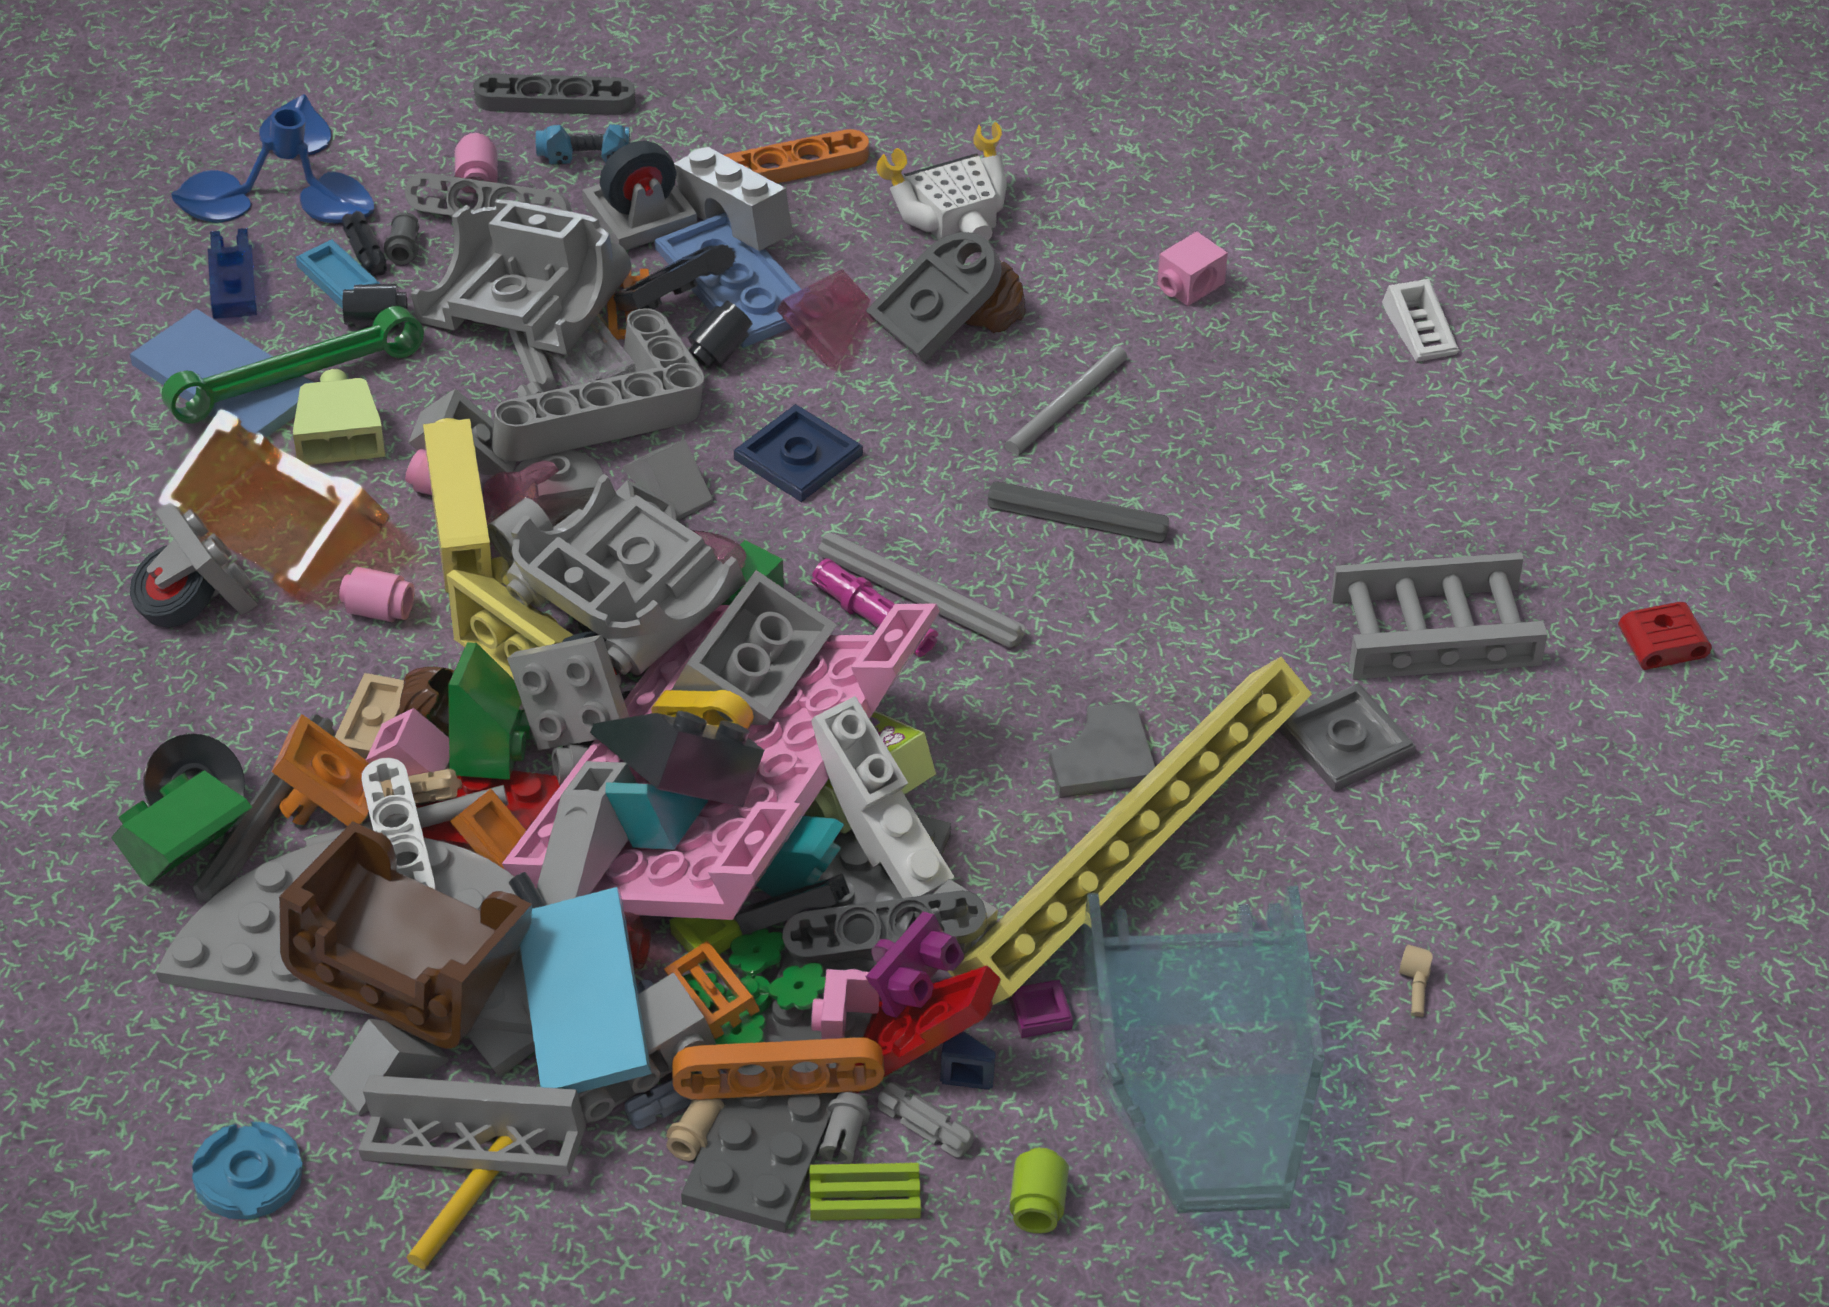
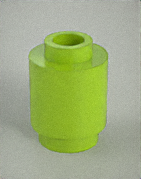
M1033 1148L1020 1154L1015 1160L1009 1209L1013 1215L1015 1225L1026 1232L1036 1234L1050 1232L1056 1228L1057 1221L1064 1215L1069 1165L1064 1158L1051 1149Z

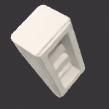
M1430 279L1388 286L1382 304L1416 362L1458 354V346ZM1410 307H1420V309L1418 310H1408V308ZM1425 317H1426V319H1427V321L1416 322V323L1413 322V319H1419V318H1425ZM1433 329L1435 332L1423 335L1418 334V331ZM1439 340L1441 342L1440 345L1428 347L1423 346V343Z

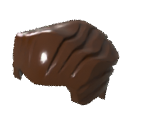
M1002 260L1001 277L997 288L991 297L965 322V324L971 326L985 327L993 334L1005 331L1017 319L1022 321L1026 313L1024 290L1020 278L1013 271V268Z
M427 666L408 672L404 678L400 698V714L414 708L449 737V682L455 670L445 667Z

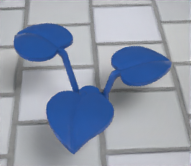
M305 94L274 110L262 123L259 130L262 149L247 181L240 186L239 180L227 172L208 170L197 173L185 180L180 188L172 192L171 195L177 206L197 219L213 223L236 219L250 209L251 202L245 194L252 190L269 151L273 150L274 154L281 159H293L298 154L300 155L306 181L311 185L301 191L300 204L302 209L312 218L325 223H343L342 218L346 213L353 214L355 211H360L365 217H368L374 212L372 197L362 184L351 176L332 171L323 174L318 180L313 175L308 155L316 154L327 147L331 140V131L326 121L316 112Z

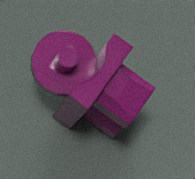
M922 912L896 942L881 939L872 947L871 954L877 964L865 977L881 997L884 1013L897 1018L907 1005L922 1008L932 996L934 985L930 979L939 969L954 971L964 959V953L956 937L943 932L934 914Z

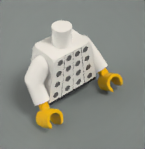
M997 122L993 123L992 136L994 139L992 140L982 136L980 124L978 125L973 137V143L978 150L984 152V158L981 159L975 153L906 173L903 176L901 172L907 164V157L903 150L896 148L892 152L891 158L895 166L890 165L885 154H882L877 162V173L883 179L891 180L893 186L890 187V191L902 219L907 224L926 232H931L938 240L957 232H972L981 235L989 241L992 236L991 228L996 226V214L1003 208L1007 188L1002 155H997L996 147L1002 135L1000 125Z

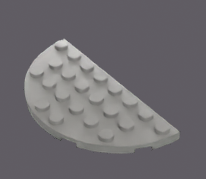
M424 838L437 891L480 910L483 900L494 891L515 894L509 885V881L514 876L491 860L462 847ZM334 840L314 844L264 863L217 893L195 913L167 949L156 971L159 982L215 993L369 1014L302 982L289 972L281 959L279 896ZM410 851L399 853L396 855L397 865H408L416 860L418 855ZM520 946L472 1029H492L533 1035Z

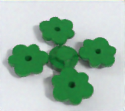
M767 928L752 932L751 935L745 934L736 937L731 943L733 954L729 957V963L733 968H741L744 974L749 975L739 980L753 996L760 1011L751 1016L745 1010L739 1014L742 1022L734 1028L729 1022L722 1025L721 1029L724 1034L714 1039L715 1045L763 1042L765 1037L762 1030L766 1026V1021L759 1014L769 1007L772 998L777 1000V1004L782 1010H788L792 1007L800 1010L812 1008L813 1000L819 999L818 994L824 993L826 978L824 977L822 966L818 963L806 964L801 969L798 966H790L783 972V977L774 980L770 984L766 978L756 975L781 960L780 951L785 947L783 933H769ZM690 973L684 975V979L711 1011L715 1004ZM714 973L706 974L729 1003L736 999L730 989L726 992L724 986L718 983Z

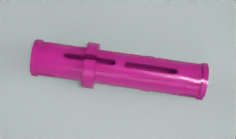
M829 558L822 560L812 574V577H814L811 580L812 584L836 598L843 610L849 614L857 613L877 628L895 604L874 590L872 583L866 578H857ZM929 628L914 652L918 657L924 656L934 648L938 632Z

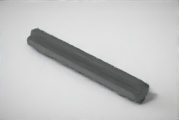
M999 481L992 483L988 493V506L997 510L1159 543L1165 541L1169 530V517L1162 514Z

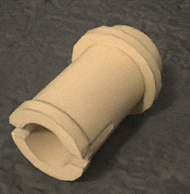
M721 1099L691 1100V1104L684 1112L680 1121L673 1123L667 1130V1148L674 1156L681 1160L691 1161L699 1155L702 1147L706 1148L708 1145L706 1136L720 1110L724 1107Z

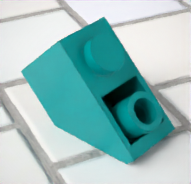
M803 816L756 886L774 897L816 883L841 848L833 841L844 824L833 818Z

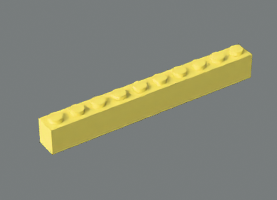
M1282 657L1275 659L1251 673L971 947L964 954V959L956 969L948 971L949 974L954 977L988 965L1001 978L992 999L993 1005L1011 997L1312 695Z

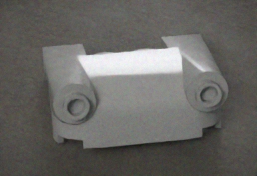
M496 199L495 207H485L471 211L470 207L465 205L452 215L454 251L446 274L434 288L427 291L415 289L411 293L417 320L422 324L455 330L465 319L477 323H486L515 331H524L527 335L529 347L567 355L632 270V263L626 250L622 246L611 242L610 234L600 227L599 219L504 199Z
M605 474L597 480L594 491L584 509L567 525L553 531H541L535 526L530 517L524 515L511 531L514 562L506 574L510 582L506 586L509 594L526 607L529 604L540 607L548 600L598 635H602L606 640L605 644L609 657L615 660V670L623 675H626L628 672L640 675L746 584L735 558L731 556L723 564L716 559L713 549L705 544L703 538L638 495L632 496L628 501L618 496L609 477Z

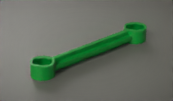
M392 306L380 312L371 327L202 379L199 374L193 371L177 372L165 382L161 393L162 401L180 422L187 424L197 423L211 413L216 402L383 350L395 358L410 356L421 346L424 330L421 323L407 309L400 306ZM409 321L405 322L403 332L394 338L395 342L387 343L389 331L396 324ZM198 386L196 387L195 396L185 403L186 407H176L177 398L184 390Z

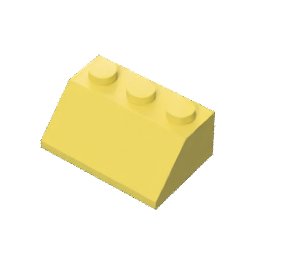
M452 570L447 574L454 640L464 647L467 642L477 643L512 678L513 675L507 658L515 651L562 643L565 638L573 636V634L561 627L550 614L542 613L530 604L526 607L512 597L505 586L493 578L458 570Z

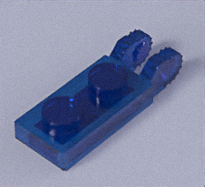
M248 228L238 229V234L236 235L237 246L232 247L224 246V239L220 231H210L211 249H208V265L213 319L258 315L252 245H250Z

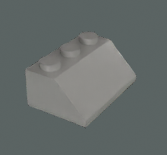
M756 570L687 662L672 690L731 691L742 697L751 707L754 716L751 725H767L832 634L837 624ZM717 711L725 720L733 722L726 714Z

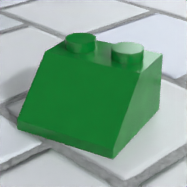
M467 642L449 682V769L454 770L456 776L510 779L516 761L523 762L526 739L531 740L533 734L514 679L477 643Z
M202 771L190 780L183 773L159 790L163 795L162 799L150 807L143 800L119 816L118 819L123 825L119 827L111 838L141 880L149 886L229 832L252 808L248 800L206 771Z

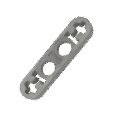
M417 173L407 181L405 187V198L414 209L452 216L461 209L457 203V195L466 186L473 187L478 194L477 205L471 211L485 207H495L496 199H500L507 192H512L518 197L520 202L530 204V194L534 195L531 203L537 205H549L550 199L554 198V206L559 207L560 210L572 212L569 200L563 194L550 190L433 173ZM429 180L430 188L447 191L446 183H451L446 194V200L430 197L427 198L426 204H424L423 197L417 196L418 187H425L426 181ZM445 202L447 203V209H443Z

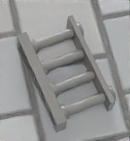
M1522 552L1335 566L1331 590L1332 603L1352 602L1360 634L1353 635L1349 661L1352 679L1542 665L1548 636L1544 621L1521 622L1512 594V590H1518L1524 560ZM1492 592L1502 624L1474 626L1465 594ZM1445 595L1454 627L1427 629L1418 597ZM1399 599L1408 631L1380 633L1371 601Z

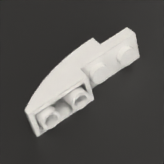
M856 696L815 716L811 722L825 769L846 819L872 867L875 868L880 864L883 865L902 898L925 895L928 892L937 890L948 879L952 880L954 875L902 792L908 781Z

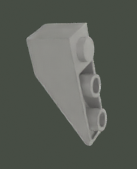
M586 761L562 793L536 888L546 905L590 894L629 840L605 793L606 782L638 784L627 763Z
M674 973L638 994L651 1074L578 1093L586 1124L603 1119L620 1103L636 1093L645 1092L654 1087L662 1077L672 1072L673 1058L679 1051L686 1047L716 1044L705 1017Z

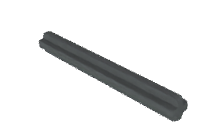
M315 714L309 718L329 734L334 735L333 722L328 717L323 718ZM271 772L250 802L252 808L231 829L193 884L196 899L207 903L233 882L281 812L280 803L294 789L291 785Z

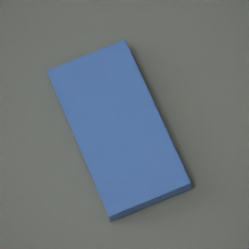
M726 212L655 239L656 251L668 264L686 257L699 249H703L702 247H714L721 244L728 245L729 248L732 247V251H735L734 256H736V262L733 263V267H730V270H726V272L720 275L699 276L696 278L698 285L691 290L710 311L715 306L721 307L727 300L736 305L750 318L753 325L747 331L749 336L741 344L742 348L819 317L817 305L765 249L758 251L733 237L730 220Z
M198 309L193 310L130 353L132 365L162 385L165 384L169 377L180 371H193L203 379L273 357ZM299 376L222 400L214 404L209 415L257 445L295 417L300 387L306 383L314 382L305 376ZM198 386L187 388L179 396L190 401L195 396L196 387Z

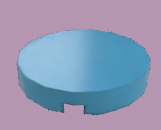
M251 1122L252 1126L237 1128L236 1123L221 1128L205 1139L195 1153L192 1164V1180L198 1199L211 1212L228 1219H254L273 1213L290 1201L300 1186L303 1164L296 1141L284 1129L266 1122Z

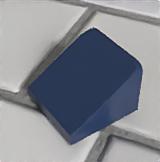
M962 1031L943 1043L940 1082L944 1085L990 1090L994 1084L996 1052Z

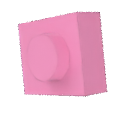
M857 969L826 970L824 999H814L812 1008V1031H821V1039L845 1037L847 1012L873 1014L879 1012L880 996L865 977L869 972Z

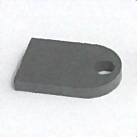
M957 232L947 235L927 248L866 312L882 328L925 363L994 293L1001 277L1002 267L1000 258L991 244L979 234ZM981 252V256L976 262L964 265L970 255Z

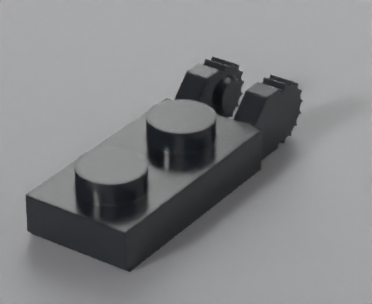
M724 244L714 247H702L703 249H699L615 293L613 297L619 311L646 308L654 310L662 305L660 297L672 291L674 295H679L698 285L696 278L699 276L706 277L711 274L716 276L726 272V270H730V267H733V263L736 262L735 251L733 252L732 247L729 248L728 245Z

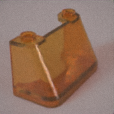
M220 409L157 501L164 505L171 500L184 514L192 509L208 528L207 536L215 533L228 548L275 574L272 581L288 593L296 596L300 589L309 593L377 536L390 519V516L361 486L345 477L341 480L336 476L333 479L276 448L266 437L259 433L256 435L248 432L240 425L242 421L239 418Z

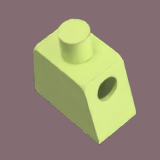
M330 369L321 375L320 382L306 383L300 387L293 426L298 466L385 457L381 420L366 380L362 378L347 379V375L343 371Z

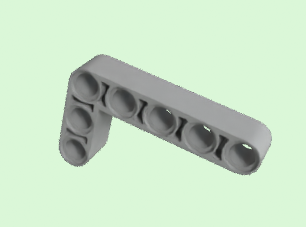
M647 308L637 309L628 315L624 345V358L633 373L514 398L499 403L494 411L493 452L497 457L506 461H523L689 423L700 415L704 386L703 371L662 313Z

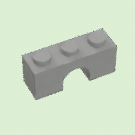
M708 146L695 149L690 152L689 156L674 163L677 171V188L695 210L697 217L702 220L726 212L730 220L733 237L758 251L793 233L786 188Z

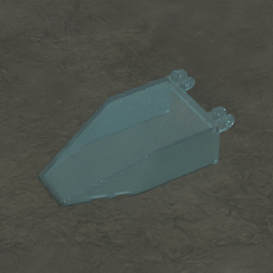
M1286 887L1283 909L1280 903L1268 904L1266 924L1269 931L1253 932V916L1249 904H1241L1237 907L1238 932L1129 936L1126 909H1115L1112 924L1116 937H1103L1099 894L1087 893L1085 921L1082 931V956L1096 1081L1178 1214L1290 1209L1325 1061L1299 887Z

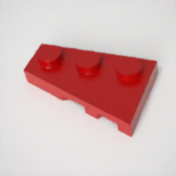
M986 965L933 983L932 996L922 1008L907 1005L897 1018L886 1015L882 1009L883 1003L880 1001L879 1012L872 1015L863 1038L873 1040L881 1047L884 1061V1077L982 1021L992 1009V999L1001 978ZM855 1063V1064H854V1066H862V1065H864V1063Z

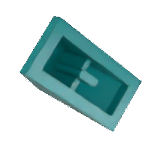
M606 782L605 793L632 847L674 850L708 802L707 799L659 790L652 784Z

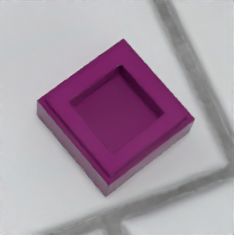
M1060 979L1021 986L1009 997L1021 1038L1070 1030L1073 1027V1018Z

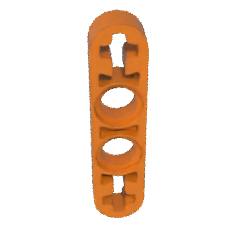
M846 129L725 154L724 156L747 168H751L752 171L775 183H782L864 164L869 157V139L865 133L859 130ZM805 155H816L820 158L816 160H806L802 159L801 157ZM766 163L779 165L777 168L770 169L760 166Z
M868 1038L692 1046L679 1051L674 1056L672 1063V1082L675 1091L683 1097L697 1100L864 1091L877 1086L884 1077L882 1049L875 1041ZM800 1062H812L819 1066L814 1071L806 1073L797 1072L792 1069L794 1065ZM829 1063H836V1068H830ZM855 1063H864L862 1066H854ZM750 1064L759 1065L764 1068L763 1072L756 1075H744L737 1070ZM720 1069H727V1074H720ZM702 1071V1074H692V1072Z

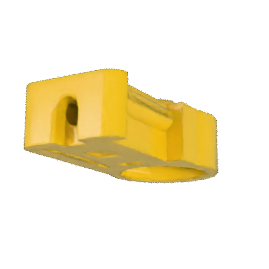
M665 690L651 708L652 713L676 717L678 711L688 712L707 721L708 725L719 727L720 721H727L717 711L726 714L733 720V723L746 729L750 727L754 718L748 703L739 695L727 690Z

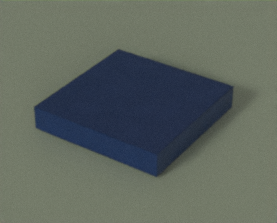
M797 404L793 405L734 449L735 461L800 502H803L863 455V445Z

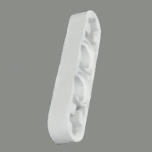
M380 758L372 761L362 772V785L373 831L380 832L388 837L396 855L408 851L418 855L416 860L408 865H397V872L436 890L407 769L402 762L393 758ZM391 780L394 795L384 797L381 782ZM404 814L408 816L407 821L398 827L390 828L382 825L383 821L390 815Z

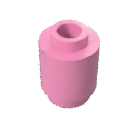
M471 133L464 136L455 148V177L497 183V149L486 135ZM466 186L461 189L466 193H477L476 190L471 186Z
M356 567L351 575L346 574L341 582L339 591L340 601L345 603L347 613L388 622H394L395 618L406 620L411 612L415 595L414 584L405 581L402 575L363 567Z

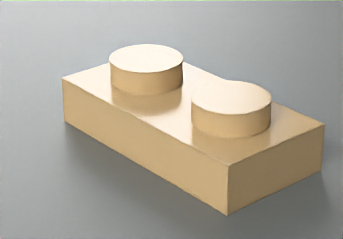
M364 673L335 738L366 759L382 723L400 715V698L404 680Z

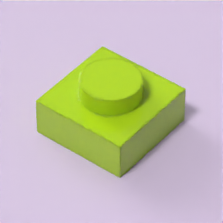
M674 917L669 920L671 934L688 953L708 940L717 953L720 954L731 948L732 941L742 935L739 924L734 919ZM705 959L704 961L699 963V965H702L703 963L707 962V960Z

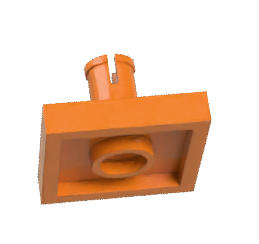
M302 714L291 726L271 771L294 788L288 797L280 803L281 812L288 819L297 809L299 813L292 822L298 825H305L309 817L320 806L347 826L352 821L361 824L369 811L362 785V772L369 763Z

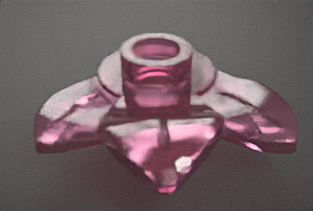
M540 461L519 472H499L493 475L485 483L482 494L487 525L524 498H529L538 504V484L545 482L559 471L556 465L550 461Z

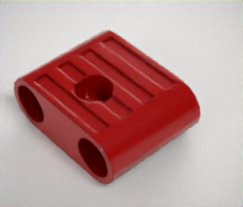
M1674 602L1634 610L1623 615L1618 622L1621 633L1643 670L1703 659L1712 650L1711 643L1690 607L1685 602Z

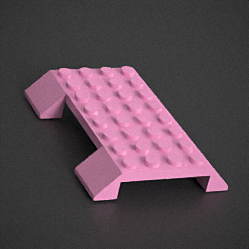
M894 604L874 635H830L767 725H750L748 728L750 731L748 738L765 751L744 806L708 800L674 850L632 847L628 840L591 893L618 887L622 896L624 913L627 915L733 920L829 779L817 745L811 720L815 716L856 696L868 718H870L897 677L901 674L939 614L940 610L937 604ZM720 605L648 668L624 700L629 717L652 713V706L665 690H672L687 662L730 605ZM598 739L594 740L503 861L504 869L514 877L526 872L537 888L561 795L585 762H624ZM630 767L638 784H651Z

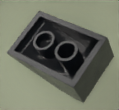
M678 711L676 717L651 713L593 723L590 731L594 737L655 788L741 807L745 804L765 751L748 738L750 731L743 726L729 721H720L719 727L708 725L707 721L703 718L684 711Z

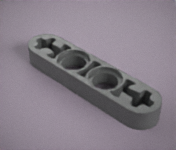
M486 74L476 79L473 84L475 104L487 111L619 115L630 112L636 104L634 84L625 78ZM530 92H539L543 94L535 97L525 96ZM573 93L585 95L579 98L566 97Z
M962 890L812 910L795 914L787 921L783 928V941L788 954L793 960L801 964L872 956V947L879 940L888 939L896 942L903 935L896 928L897 921L902 914L909 911H916L920 914L922 912L933 914L931 909L940 908L939 912L942 919L956 916L957 907L967 906L970 914H978V916L970 918L968 927L959 928V923L954 919L941 921L943 932L956 937L958 943L963 944L974 941L983 934L987 927V913L983 901L977 894ZM857 918L866 919L874 925V933L871 938L861 944L852 943L844 936L847 924ZM835 922V933L839 946L831 947L829 936L813 939V948L803 949L801 942L793 941V939L801 937L802 928L811 927L814 935L830 934L827 923Z

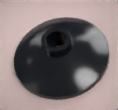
M183 734L165 741L153 752L144 770L143 790L149 807L163 798L159 790L183 773L189 779H192L202 771H206L241 796H244L245 779L238 758L224 743L207 735Z

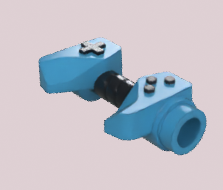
M610 124L605 134L593 135L568 134L562 125L549 126L544 130L536 131V155L549 158V164H570L573 158V151L596 150L602 151L601 156L606 163L608 158L619 148L630 143L629 127Z

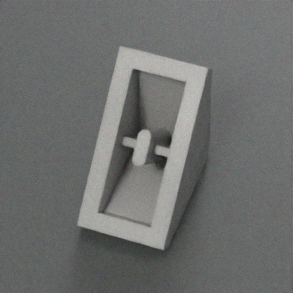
M686 440L660 447L623 465V471L637 485L674 503L677 521L713 503V498Z
M368 1019L329 1077V1082L354 1111L361 1116L369 1111L363 1094V1089L369 1075L421 1079L447 1063L448 1057L438 1046L384 1020Z

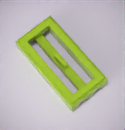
M919 1163L810 1165L811 1221L921 1219ZM909 1196V1199L821 1201V1198L854 1197L855 1199H875L876 1197Z

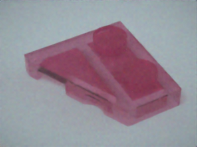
M841 269L784 298L777 308V312L822 362L833 370L841 362L871 300L848 274Z

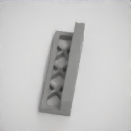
M369 1075L363 1089V1094L371 1117L358 1151L361 1160L570 1176L586 1123L577 1090ZM384 1127L406 1129L410 1133V1135L394 1144L379 1143ZM444 1132L458 1133L461 1137L460 1140L446 1148L432 1147L428 1142ZM495 1136H508L513 1141L512 1144L498 1152L484 1151L480 1146ZM547 1140L564 1141L559 1156L537 1155L532 1149Z

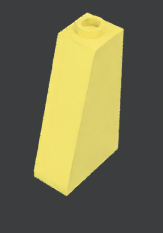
M444 418L435 423L423 424L446 592H449L447 574L452 570L492 578L490 540L470 419Z

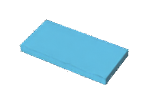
M618 887L532 909L531 925L520 944L540 1086L545 1088L577 1090V1093L650 1075L651 1068L623 901Z

